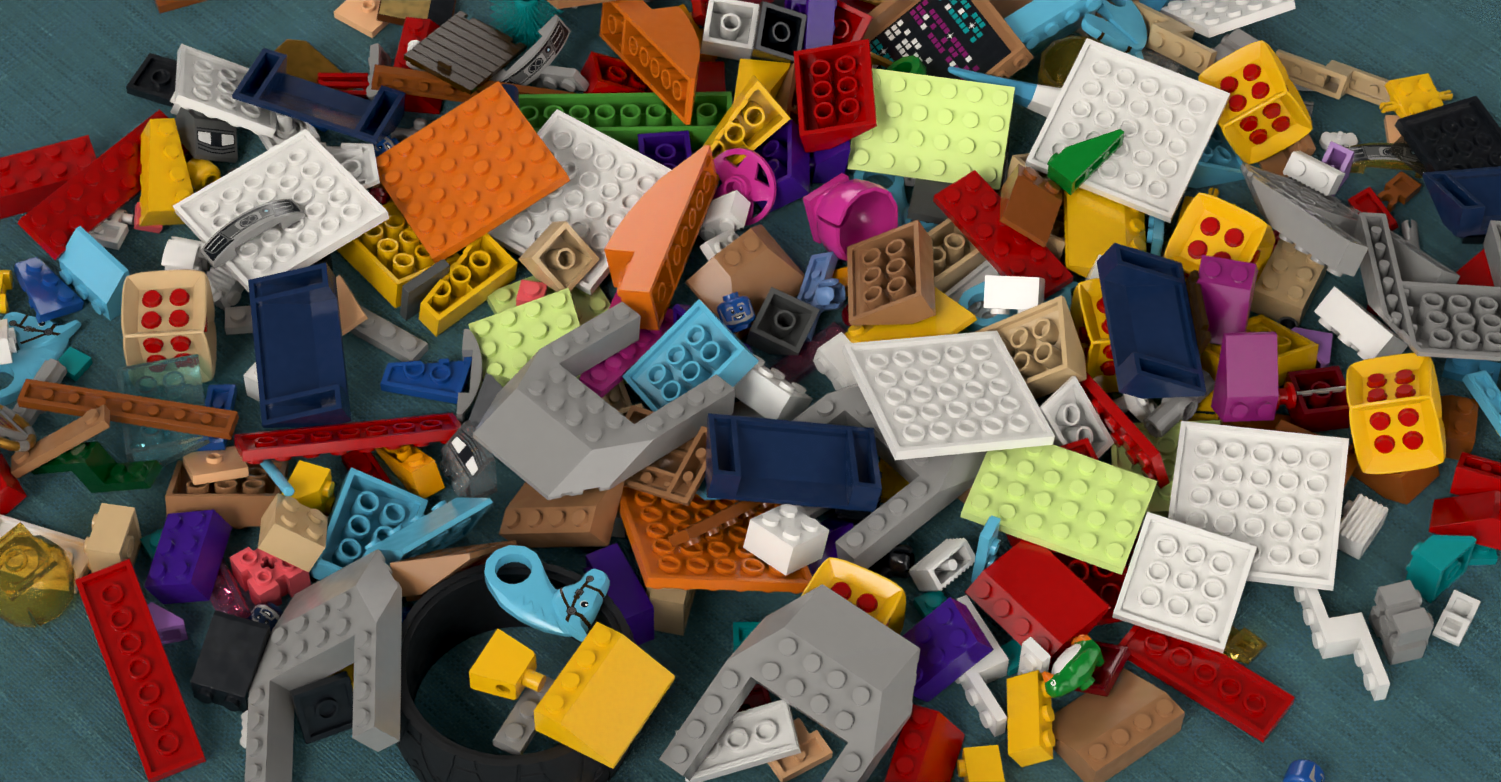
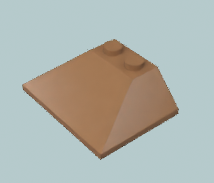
M760 224L747 230L713 256L685 283L718 318L717 306L724 302L722 297L738 292L739 297H749L757 317L771 287L795 298L799 294L805 275ZM751 327L733 334L739 340H742L749 334Z
M632 405L625 417L635 424L654 411ZM701 426L694 438L626 479L624 486L689 506L705 478L707 427Z

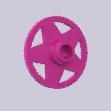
M734 148L719 154L714 159V165L722 184L716 189L712 200L738 190L751 203L745 226L759 222L771 211L776 198V180L770 165L758 153L745 148ZM733 154L747 155L738 167L726 159L727 156ZM759 164L767 175L769 185L757 179ZM754 201H767L761 213L753 218Z

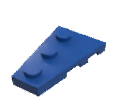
M38 257L15 263L14 273L22 290L29 297L28 303L30 307L36 311L38 324L83 309L84 301Z
M464 357V361L449 362V358L439 359V363L423 364L421 361L388 363L380 383L381 391L457 404L458 393H464L471 373L472 357Z

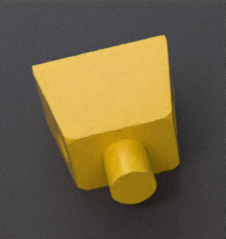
M499 629L495 631L469 671L470 688L511 700L518 699L525 687L540 692L545 685L546 675L536 672L537 663L534 651Z

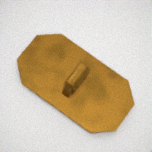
M287 39L274 50L287 55L288 75L317 83L318 73H343L307 41Z

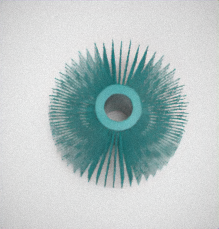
M503 0L502 2H497V5L489 7V9L496 11L489 15L491 18L496 19L489 24L514 38L516 44L519 42L524 43L529 50V47H532L542 37L538 31L554 16L553 13L560 15L564 11L554 6H549L550 3L546 0ZM496 21V22H498V23H503V24H499V25L496 26V25L491 24V23H493V22Z

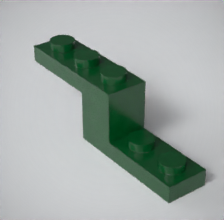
M98 441L81 443L31 472L35 475L72 471L91 493L149 489L163 467L157 460L117 463Z

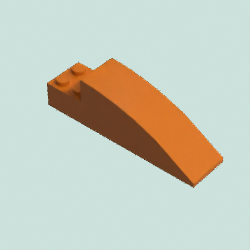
M643 0L603 2L599 36L685 125H689L696 96L700 47L694 27L679 6L651 9Z
M710 145L703 146L661 177L626 214L604 248L613 285L617 288V295L621 297L622 302L641 316L640 329L659 331L719 183Z

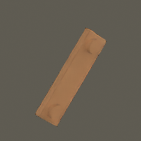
M105 404L96 409H90L79 419L37 441L32 449L24 452H15L11 456V473L16 479L110 428V410Z

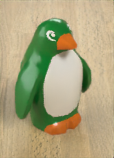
M1084 634L1072 640L1071 646L1054 662L1051 673L1046 671L1041 673L1045 682V690L1049 696L1053 698L1061 697L1077 688L1084 691L1093 684L1095 679L1092 677L1095 667H1101L1104 664L1102 652L1098 644L1088 635Z

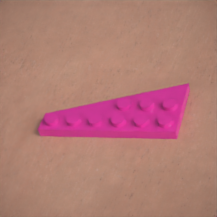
M617 290L609 309L622 302L621 297L617 295ZM667 309L659 331L640 329L638 341L583 372L579 380L601 398L604 397L624 379L622 376L673 326V310Z

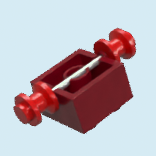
M1339 366L1287 372L1283 387L1278 388L1279 396L1276 411L1279 409V405L1285 404L1293 424L1310 432L1349 428L1346 382Z

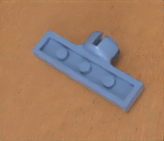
M833 251L811 255L797 299L820 309L805 342L812 340L819 316L823 311L838 310L845 304V286L839 283V279L832 278L838 261Z

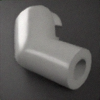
M417 118L413 122L414 126L409 129L397 127L391 133V138L395 137L397 140L403 141L427 126V121Z

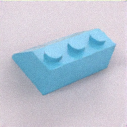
M79 226L69 239L65 252L58 259L61 268L59 275L67 285L71 284L75 288L77 294L83 300L87 299L99 315L103 314L111 321L121 314L123 284L125 278L130 275L129 270L87 231Z

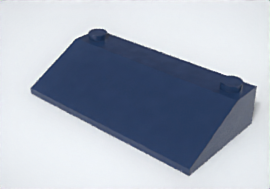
M263 48L232 94V98L377 144L394 132L402 120L406 93L382 85L372 101L288 75L287 55Z
M1501 166L1423 173V180L1442 223L1454 236L1466 238L1471 235L1486 234L1490 220L1501 221Z
M1114 243L1097 260V267L1119 392L1141 399L1200 397L1206 395L1207 392L1182 263Z
M321 263L248 280L263 428L314 427L351 422L336 276L328 264Z
M708 413L705 473L707 498L868 512L875 511L882 485L874 428Z

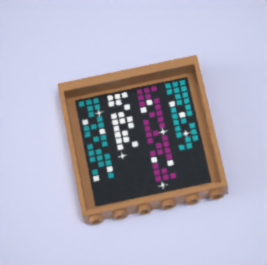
M884 0L868 13L873 19L862 39H869L872 53L882 56L891 62L914 55L925 65L926 75L958 80L964 79L949 73L948 67L952 66L1009 79L1018 70L1026 67L1034 58L989 0ZM872 64V68L883 70L887 69L886 67H883L881 65Z

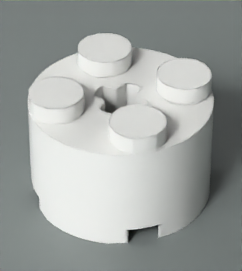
M171 236L172 239L167 241L161 263L162 266H165V270L189 269L203 272L204 270H209L210 263L200 251L206 243Z

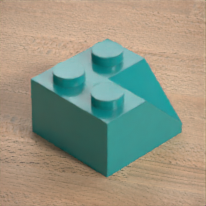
M1432 535L1425 542H1418L1411 551L1413 557L1406 567L1407 576L1405 581L1410 580L1415 590L1417 589L1420 592L1421 597L1432 603L1466 572L1477 539L1473 536Z

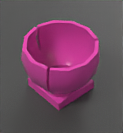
M843 173L803 197L813 241L819 244L823 243L828 252L833 251L838 259L847 261L848 246L895 229L898 226V205L887 189L865 180L853 179L849 181V177Z

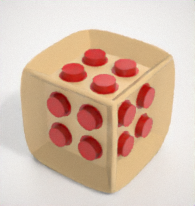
M189 269L160 270L135 273L125 278L121 305L123 351L129 376L135 385L143 387L187 386L213 380L216 370L217 335L214 322L215 308L212 290L205 272Z

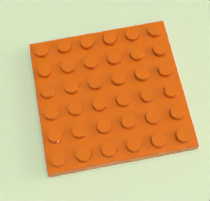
M499 81L376 157L381 185L389 194L435 264L440 260L447 259L571 181L565 170Z
M626 486L623 487L618 510L646 587L654 589L679 588L682 590L707 589L710 591L735 590L738 592L763 591L766 593L791 592L799 594L804 592L812 575L808 566H805L785 576L743 548L750 519L781 504L774 503L761 510L757 506L755 507L757 513L741 519L739 515L737 516L739 522L724 529L722 525H719L720 531L709 537L704 538L703 534H701V541L694 545L685 547L684 543L672 547L668 536L740 500H704L695 494L690 505L686 506Z

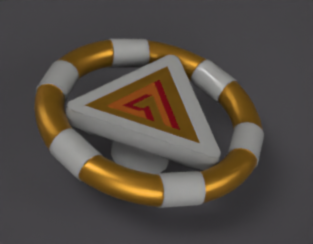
M0 404V448L15 452H24L32 449L37 440L34 429L15 411Z

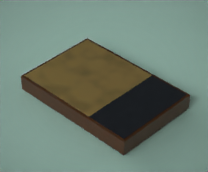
M380 0L377 21L404 26L406 17L431 19L441 27L442 24L453 17L456 0Z

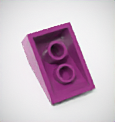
M1202 255L1197 283H1200L1209 321L1207 331H1210L1212 338L1209 343L1222 345L1224 333L1246 332L1258 268L1254 263Z
M1224 333L1211 408L1222 422L1274 420L1279 396L1277 333Z

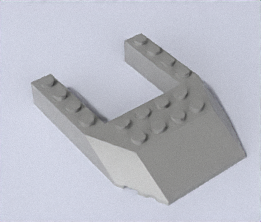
M1242 163L1240 169L1257 209L1266 222L1280 233L1278 237L1288 243H1295L1294 248L1308 255L1310 253L1312 255L1310 259L1320 265H1327L1326 270L1339 277H1342L1343 274L1354 277L1369 248L1353 237L1359 217L1358 212L1361 211L1347 207L1341 203L1340 199L1332 195L1324 196V193L1320 194L1319 191L1306 187V184L1302 185L1297 180ZM1390 230L1402 281L1457 284L1460 275Z
M1360 212L1353 237L1369 247L1360 264L1368 305L1417 356L1501 361V221L1490 220L1483 243L1494 287L1410 282L1401 280L1386 214Z
M620 302L541 348L497 393L474 431L473 438L547 500L558 499L565 495H581L583 490L593 488L605 491L612 489L694 438L701 426L707 427L708 413L731 415L734 409L735 388L716 374L633 424L576 378L578 375L639 340L641 316L624 302Z
M857 383L826 394L792 420L874 428L877 455L909 482L907 486L835 542L839 559L849 561L866 569L973 485L987 453L986 451L895 460Z
M377 549L294 594L271 631L249 690L245 782H292L295 707L290 690L324 679L353 663L352 738L377 752L400 741L402 587L399 582L394 580L392 576L393 571L385 563L386 559L380 550Z
M822 584L769 614L759 623L727 659L659 760L690 781L753 687L758 683L847 743L822 782H866L912 714V700L916 684V670L919 662L920 648Z

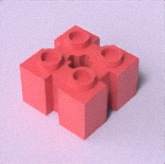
M247 547L229 557L233 577L245 592L249 590L250 598L255 605L271 602L278 607L282 604L281 597L287 594L293 597L294 594L311 586L309 572L258 548L253 551L250 547Z

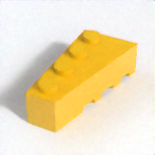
M753 75L703 146L710 145L713 160L722 152L734 148H745L754 151L791 118L756 76ZM733 154L727 156L726 159L737 165L747 155Z
M175 118L150 119L141 134L140 163L142 164V173L140 175L141 216L139 218V227L185 224L175 213L173 205L194 194Z
M486 233L463 250L460 258L450 266L449 274L440 279L420 303L419 320L437 337L485 302L487 297L494 291L512 282L516 276L518 263Z

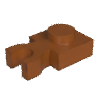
M1401 171L1385 184L1384 191L1380 192L1377 197L1381 202H1389L1387 210L1391 213L1398 201L1404 205L1419 193L1421 184Z

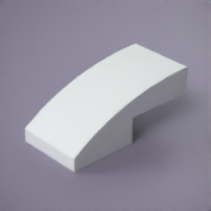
M1454 590L1432 635L1459 647L1481 601Z

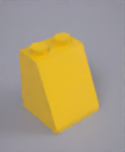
M740 58L734 101L753 75L775 98L790 69V63Z

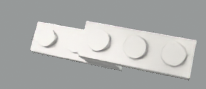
M1294 586L1295 599L1297 602H1301L1304 622L1306 625H1310L1313 645L1315 649H1319L1322 659L1354 654L1355 663L1358 667H1361L1364 674L1363 681L1366 690L1371 692L1374 701L1385 699L1390 682L1362 612L1329 618L1318 589Z
M965 595L957 598V601L967 606L994 650L961 675L955 682L957 684L961 683L965 690L967 701L971 706L975 705L983 726L986 729L989 728L994 737L1005 733L1007 716L986 684L1007 675L1009 659L968 596Z

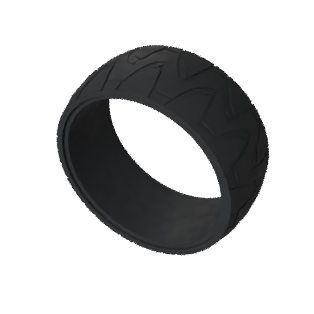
M510 562L500 567L496 575L505 583L517 584L525 581L530 576L531 570L525 564ZM541 562L550 583L555 589L575 584L582 579L581 575L570 570L567 571L563 567L552 564L547 565V563ZM486 564L474 566L450 576L449 579H445L434 586L432 590H429L417 601L402 622L400 741L396 744L403 758L421 782L610 781L625 760L634 740L615 768L612 769L564 744L524 755H494L463 747L436 731L423 718L414 704L422 680L436 661L457 644L478 634L501 628L530 626L520 622L499 606L485 583L484 571ZM606 594L598 614L586 634L588 635L595 623L599 622L622 633L637 645L623 614Z

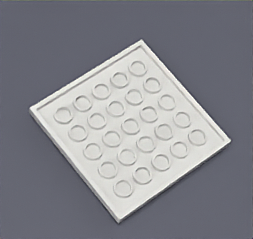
M1087 38L1026 159L1025 166L1047 174V163L1056 152L1060 153L1065 147L1121 129L1124 131L1122 146L1080 188L1171 223L1229 100L1230 93Z
M556 109L537 134L565 170L571 181L494 228L488 234L502 247L522 256L552 222L566 221L600 259L575 286L592 295L610 273L604 248L614 231L638 200L661 177L670 172L671 169Z
M306 129L173 205L175 213L203 243H207L217 231L231 220L259 205L275 200L292 199L301 208L306 217L285 229H282L279 224L273 226L235 248L237 256L223 264L248 292V280L308 267L389 219L387 210Z
M997 330L845 343L843 345L842 353L895 460L1053 445L1055 435Z
M1181 421L1168 518L1256 546L1257 549L1246 581L1333 591L1349 438Z

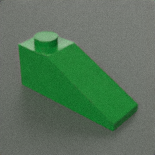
M1118 129L1065 147L1060 153L1056 152L1047 163V177L1057 183L1068 194L1072 195L1122 146L1124 131Z

